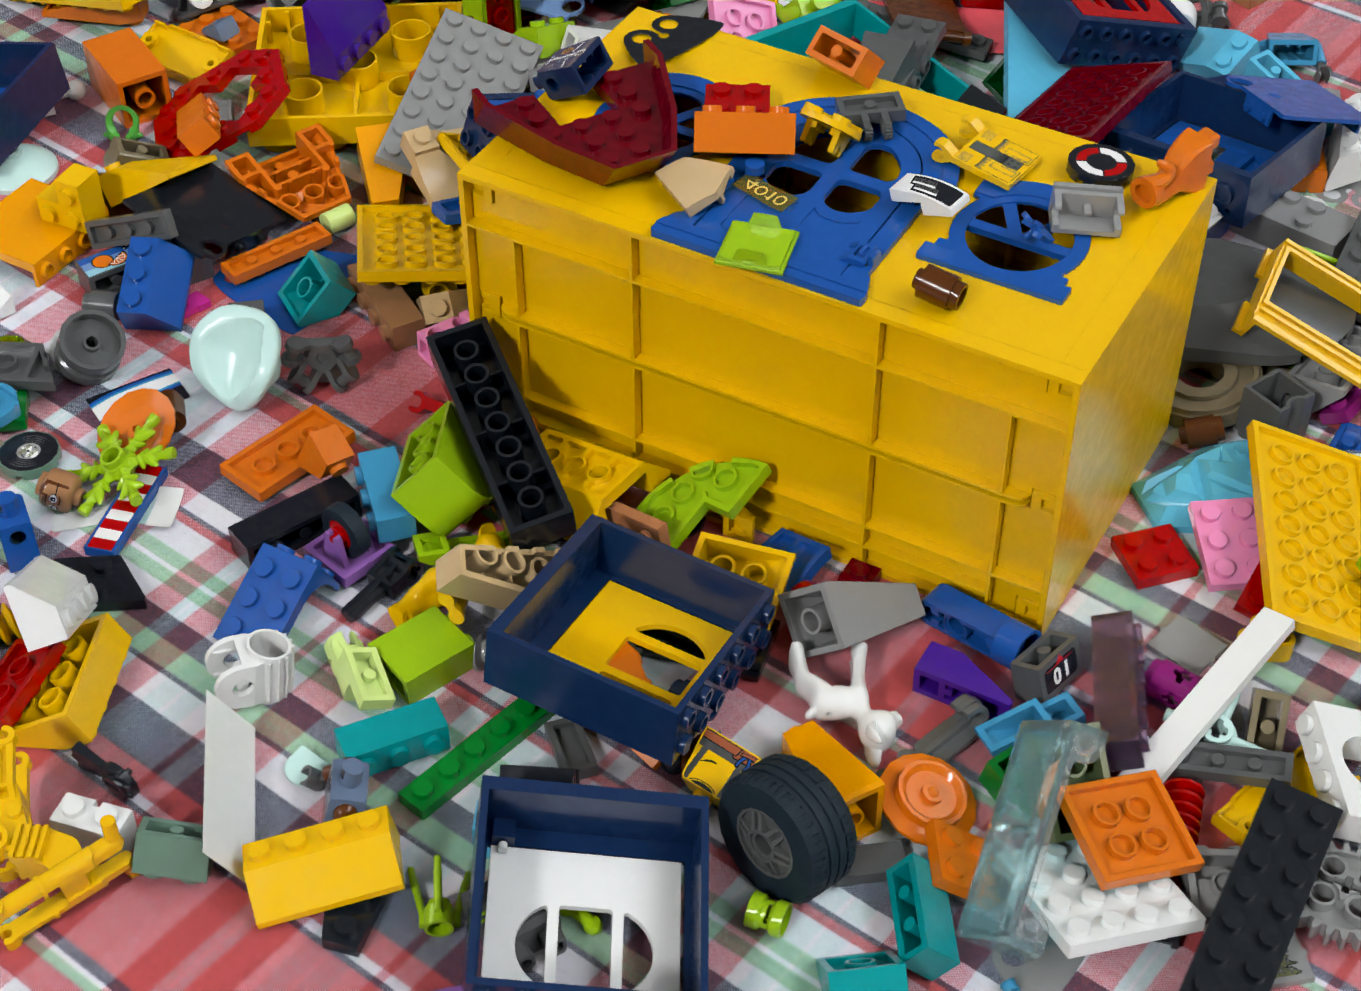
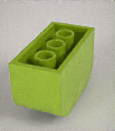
M449 400L408 435L391 492V497L433 533L441 536H447L461 524H466L478 509L492 502Z

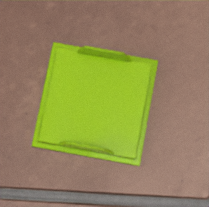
M754 212L749 222L732 221L716 255L714 264L783 276L800 232L782 228L778 216Z

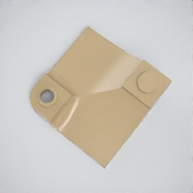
M426 125L405 131L402 134L400 147L412 166L410 174L431 209L432 202L459 197L457 172L460 168L439 145L436 138L440 132L461 134L464 127L450 130H432Z

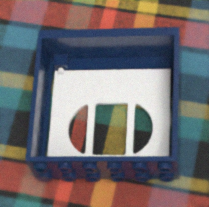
M488 775L482 776L475 823L461 991H680V957H683L682 991H708L709 796ZM487 847H490L481 977H477ZM681 865H684L683 934L680 933ZM545 909L547 911L543 982H533L518 963L515 953V938L521 925L531 915ZM566 909L611 914L609 988L555 983L559 910ZM624 917L630 918L639 925L646 934L652 950L650 971L646 978L632 990L622 989Z

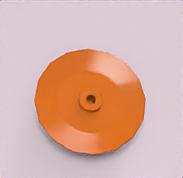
M141 388L128 392L115 401L103 416L101 424L108 425L111 434L114 431H119L118 440L122 439L121 448L129 445L128 437L134 438L136 426L139 425L142 428L147 417L154 413L161 419L160 423L152 429L156 431V434L145 442L147 445L137 450L135 454L138 455L146 448H149L150 451L158 445H163L162 450H164L170 443L176 426L175 409L170 399L158 390ZM97 433V442H101L102 440Z
M923 753L902 755L890 762L880 777L885 783L884 816L897 832L914 843L927 846L924 825L933 817L966 832H970L976 821L977 803L971 786L956 768L941 758Z

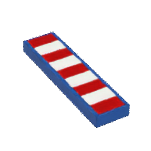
M146 465L145 469L141 467L136 468L135 474L140 476L136 480L144 483V486L138 489L143 503L140 506L134 507L131 505L128 497L120 500V490L84 545L85 555L108 556L120 554L158 493L159 487L163 485L168 477L167 467Z

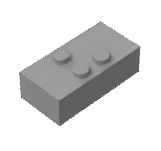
M1289 190L1243 229L1230 225L1229 231L1273 250L1285 239L1289 238L1298 245L1338 259L1357 218L1328 207L1322 202L1304 197L1298 192Z

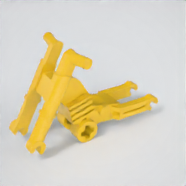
M4 725L1 727V730L6 738L0 739V865L3 864L5 859L9 860L4 868H0V882H10L18 877L23 880L29 878L30 881L0 899V925L6 919L40 898L44 897L45 899L44 902L15 920L0 926V938L4 940L3 943L8 951H13L21 946L24 937L51 920L59 919L61 914L106 887L109 881L125 872L130 878H136L140 874L131 873L133 857L128 850L122 851L99 866L100 863L121 851L124 845V838L119 833L113 815H105L100 819L104 837L83 849L77 839L51 829L48 824H44V826L35 824L34 826L30 813V771L33 764L27 753L23 751L16 752L18 736L11 726ZM16 757L20 762L18 765H16ZM58 887L61 889L60 892L49 897L48 893Z

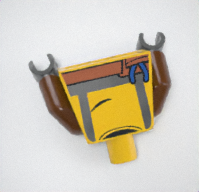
M706 726L701 734L693 738L687 754L682 755V779L687 787L693 791L692 795L709 796V807L711 804L718 807L723 789L729 780L762 759L723 736L721 731L717 732Z

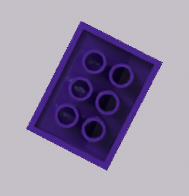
M307 0L302 5L311 74L339 81L388 32L390 21L387 16V7L383 0Z

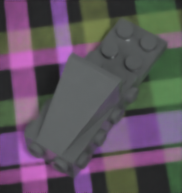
M898 14L887 34L865 31L862 46L870 49L885 61L877 78L919 90L929 72L930 59L947 31L946 22Z

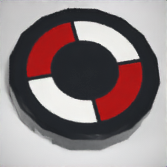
M1085 144L1076 147L1069 153L1066 171L1072 180L1076 181L1077 178L1083 181V184L1123 187V183L1127 182L1129 184L1132 181L1135 163L1130 155L1111 145Z

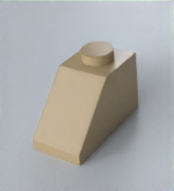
M467 288L429 294L416 299L417 309L425 318V327L432 326L451 317H459V313L467 310L469 312Z

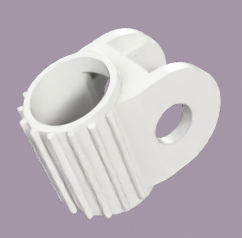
M259 629L250 634L243 633L228 636L215 642L205 654L204 660L207 671L214 678H218L214 685L215 696L232 709L252 707L258 704H274L280 702L283 698H287V694L292 692V686L294 685L295 645H292V639H288L286 633L283 634L278 630ZM237 652L239 657L237 661L230 663L223 661L228 654Z

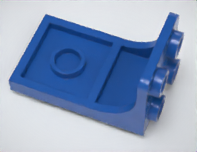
M263 542L218 625L213 638L220 640L232 635L250 634L259 629L278 630L283 634L286 633L288 636L305 602L317 588L323 585L338 591L341 585L333 579L335 575L333 572L321 567L322 563L319 560L306 554L303 558L295 556L294 550L280 543L273 547Z

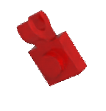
M414 390L413 394L421 398V405L419 407L409 405L408 409L417 414H426L428 411L435 413L446 402L431 397L427 392Z

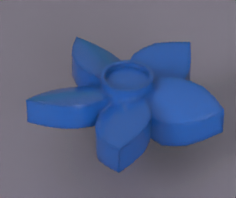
M1026 211L1021 214L1024 218L1021 223L1030 228L1024 235L1027 241L1032 237L1046 244H1051L1054 241L1052 235L1039 220L1034 221Z

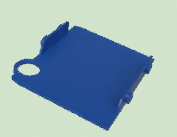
M1243 75L1226 76L1225 83L1228 86L1241 89L1246 93L1243 110L1266 127H1269L1275 113L1280 118L1286 120L1340 123L1355 134L1359 133L1361 128V112L1312 80ZM1233 82L1243 83V84H1246V85H1248V86L1235 84V83H1233Z

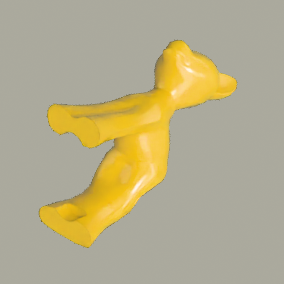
M484 523L480 527L474 545H494L495 548L503 549L507 547L504 540L496 533L492 523ZM433 567L425 572L419 582L412 586L399 602L388 607L387 610L397 627L433 606L437 608L445 606L449 612L448 618L450 621L459 625L464 622L469 600L437 592L436 567Z

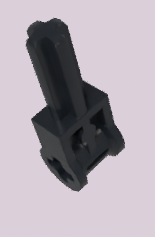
M397 546L390 547L384 553L381 560L367 572L369 584L342 608V615L347 621L354 622L384 595L394 600L408 586L414 585L420 579L424 570V563L419 562L418 558L411 559L404 555L402 549Z

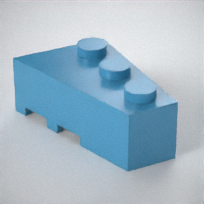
M391 446L357 453L359 466L353 467L357 486H362L360 497L363 509L367 508L368 510L366 518L370 532L375 531L379 544L409 538L417 534L416 518L391 497L400 465L396 447Z

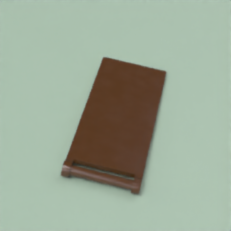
M883 0L892 23L898 14L946 22L947 31L941 41L960 43L961 46L966 47L970 46L972 33L967 31L953 0Z

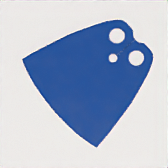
M326 250L314 251L335 261L346 278L349 277L347 265L357 262V255ZM305 256L279 266L270 272H265L263 276H256L236 286L224 280L225 275L221 270L213 277L216 286L235 302L263 299L265 313L276 322L279 329L294 335L308 326L300 327L296 324L277 294Z

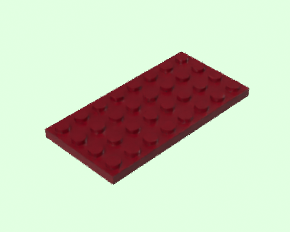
M1158 61L1072 67L1014 119L1098 143L1121 120L1125 119V116L1134 110L1151 91L1155 90L1156 86L1164 81L1173 71L1172 62Z

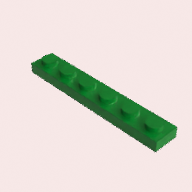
M517 698L398 792L399 802L424 821L556 714L521 698Z

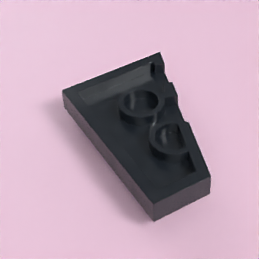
M389 894L324 911L321 938L323 948L359 957Z

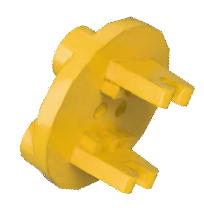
M806 101L799 113L807 119L800 136V141L812 146L818 134H824L825 130L830 131L829 134L833 137L827 152L837 158L841 156L849 140L860 141L863 132L862 128L852 124L851 120L839 114L833 113V115L823 112L824 109Z

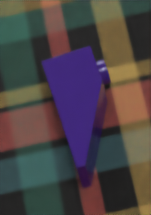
M931 641L914 667L912 691L950 705L952 701L962 694L967 693L971 697L980 700L982 705L988 708L989 720L1012 709L1013 700L964 653L951 647Z

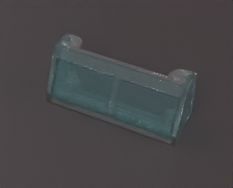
M1026 720L1020 723L955 931L957 939L1025 963L1042 957L1049 935V928L1042 915L1029 910L1072 766L1077 763L1087 765L1097 761L1103 754L1109 732L1074 720Z

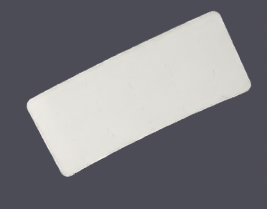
M160 486L154 506L145 525L171 527L178 512L184 489Z

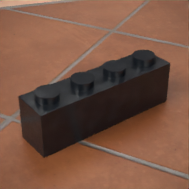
M342 475L331 477L229 526L228 531L232 550L248 569L263 542L273 547L280 543L295 551L325 532L322 523V513L335 502H344L350 505L362 518L360 494Z

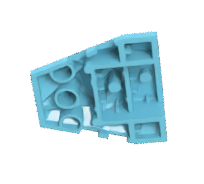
M1248 440L1229 441L1202 447L1133 483L1130 491L1152 526L1157 527L1171 524L1176 533H1194L1188 512V506L1191 501L1253 497Z

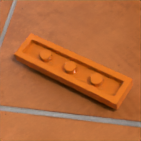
M316 221L221 262V272L236 286L265 272H270L288 262L295 261L307 255L310 250L318 251L332 244V234Z

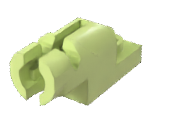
M341 631L331 635L326 640L324 649L343 699L345 701L356 700L359 710L392 709L396 699L377 648L364 647L362 641L358 639L353 631H350L349 644L345 641Z

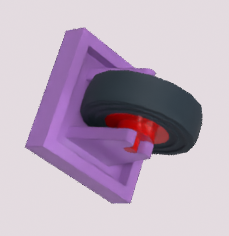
M335 502L322 513V523L325 532L305 545L303 552L304 555L306 554L319 560L322 563L321 567L335 574L333 579L347 588L364 577L381 560L384 553L395 545L391 542L379 544L375 531L370 532L365 518L362 519L350 505L344 502Z

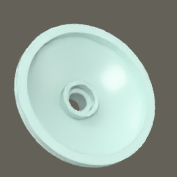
M21 143L0 166V195H10L31 178L49 184L59 171V164L55 154L36 144Z

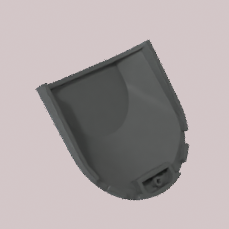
M1206 238L1181 361L1282 366L1300 363L1301 356H1306L1257 325H1254L1242 336L1231 330L1242 303L1245 300L1250 302L1259 281L1254 275L1265 250L1228 240ZM1285 267L1282 268L1269 301L1333 341L1338 342L1342 338L1347 340L1354 329L1357 312Z

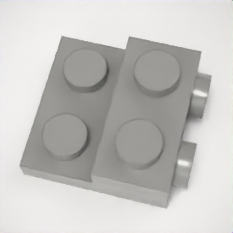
M1196 845L1205 862L1204 866L1198 872L1180 875L1182 892L1206 918L1205 924L1209 920L1240 846H1230L1226 849H1209L1204 845Z

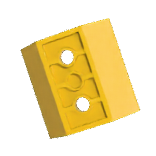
M548 428L540 434V438L574 511L577 530L592 514L607 520L605 509L630 486L652 492L670 475V469L570 434ZM492 505L493 512L497 513L494 505ZM573 535L567 536L562 539L568 541Z

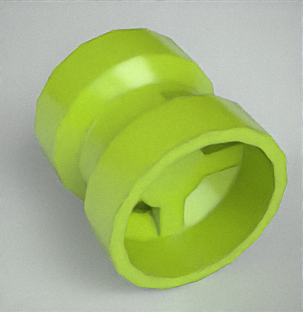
M756 890L747 905L743 925L753 930L762 928L767 930L770 936L781 939L788 927L793 904L783 899L778 901L772 900L767 893Z

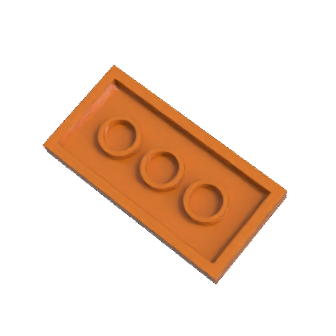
M314 404L219 464L220 472L256 500L263 502L307 473L306 470L298 466L296 460L309 433L337 423L350 445L356 441L355 431Z

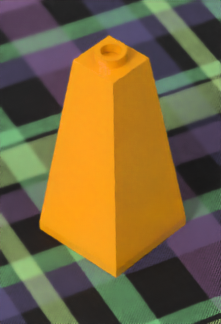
M390 123L355 127L358 162L369 205L403 204L407 176L374 163L375 155Z
M813 720L800 726H793L788 731L782 733L781 754L796 756L808 761L827 776L840 792L854 821L857 841L881 830L885 783L881 778Z

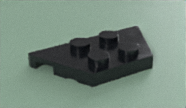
M121 555L54 559V561L85 575L88 584L92 583L98 594V602H96L97 607L93 612L147 609L145 595Z

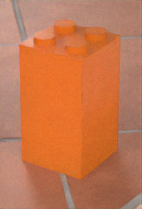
M130 27L82 42L91 86L110 109L118 105L128 106L137 113L140 121L139 124L154 120L159 115L160 109L169 103L171 93L166 69ZM124 110L115 112L114 115L126 129L132 127L133 119L130 113Z

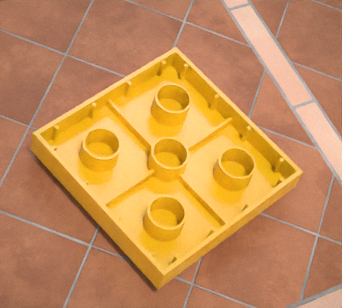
M462 1L385 4L390 21L388 32L339 81L311 74L302 6L262 7L256 50L279 49L285 58L284 66L287 69V83L290 86L291 92L261 129L254 133L247 132L249 147L264 146L272 152L289 150L296 145L295 132L319 123L333 139L334 150H337L346 144L357 143L355 127L390 123L411 82L409 73L417 69L445 9L448 8L463 14ZM256 75L251 76V82L255 79ZM251 85L247 105L252 103L260 94L255 92Z

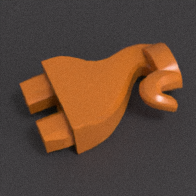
M1190 127L1185 129L1172 143L1164 159L1157 161L1159 169L1156 174L1143 175L1131 182L1130 193L1134 202L1142 208L1149 209L1162 204L1179 192L1196 193L1205 188L1207 175L1213 172L1214 162L1211 156L1213 149L1219 145L1220 135L1208 127H1204L1198 132Z

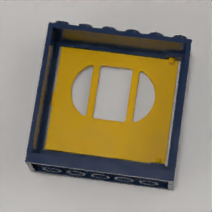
M592 514L487 629L483 682L672 767L680 754L683 756L687 754L697 732L701 734L705 730L710 714L713 711L718 712L728 690L733 691L737 687L743 670L751 668L757 651L759 649L764 650L768 645L771 637L768 625L776 609V606L772 604L774 589ZM661 629L682 634L699 646L705 659H700L642 634L640 631ZM627 641H630L695 669L698 673L680 695H675L608 664Z

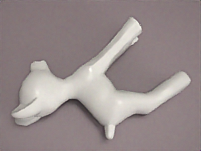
M798 641L791 643L788 660L789 671L793 677L797 693L807 701L810 707L805 713V718L807 720L815 718L821 721L853 718L857 721L858 734L861 743L864 745L866 760L872 767L878 768L882 752L889 749L893 744L896 730L903 724V719L897 711L873 710L870 707L869 694L865 682L868 645L865 642H860L851 646L852 657L851 661H849L850 686H831L819 676L809 672L803 644Z

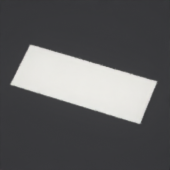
M206 689L202 852L245 882L242 845L255 841V727Z

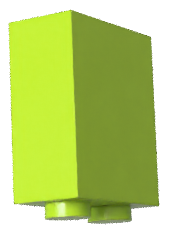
M436 606L427 609L367 643L368 647L377 648L391 688L408 705L419 701L473 669L474 639L468 633L464 634L456 624L450 621L449 615H444Z

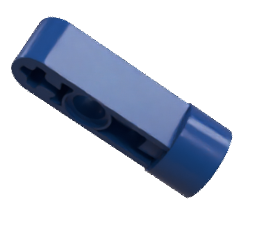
M939 584L921 599L926 615L920 618L926 624L986 655L1010 670V663L1042 636L1041 632L1033 627L1007 616L948 584Z

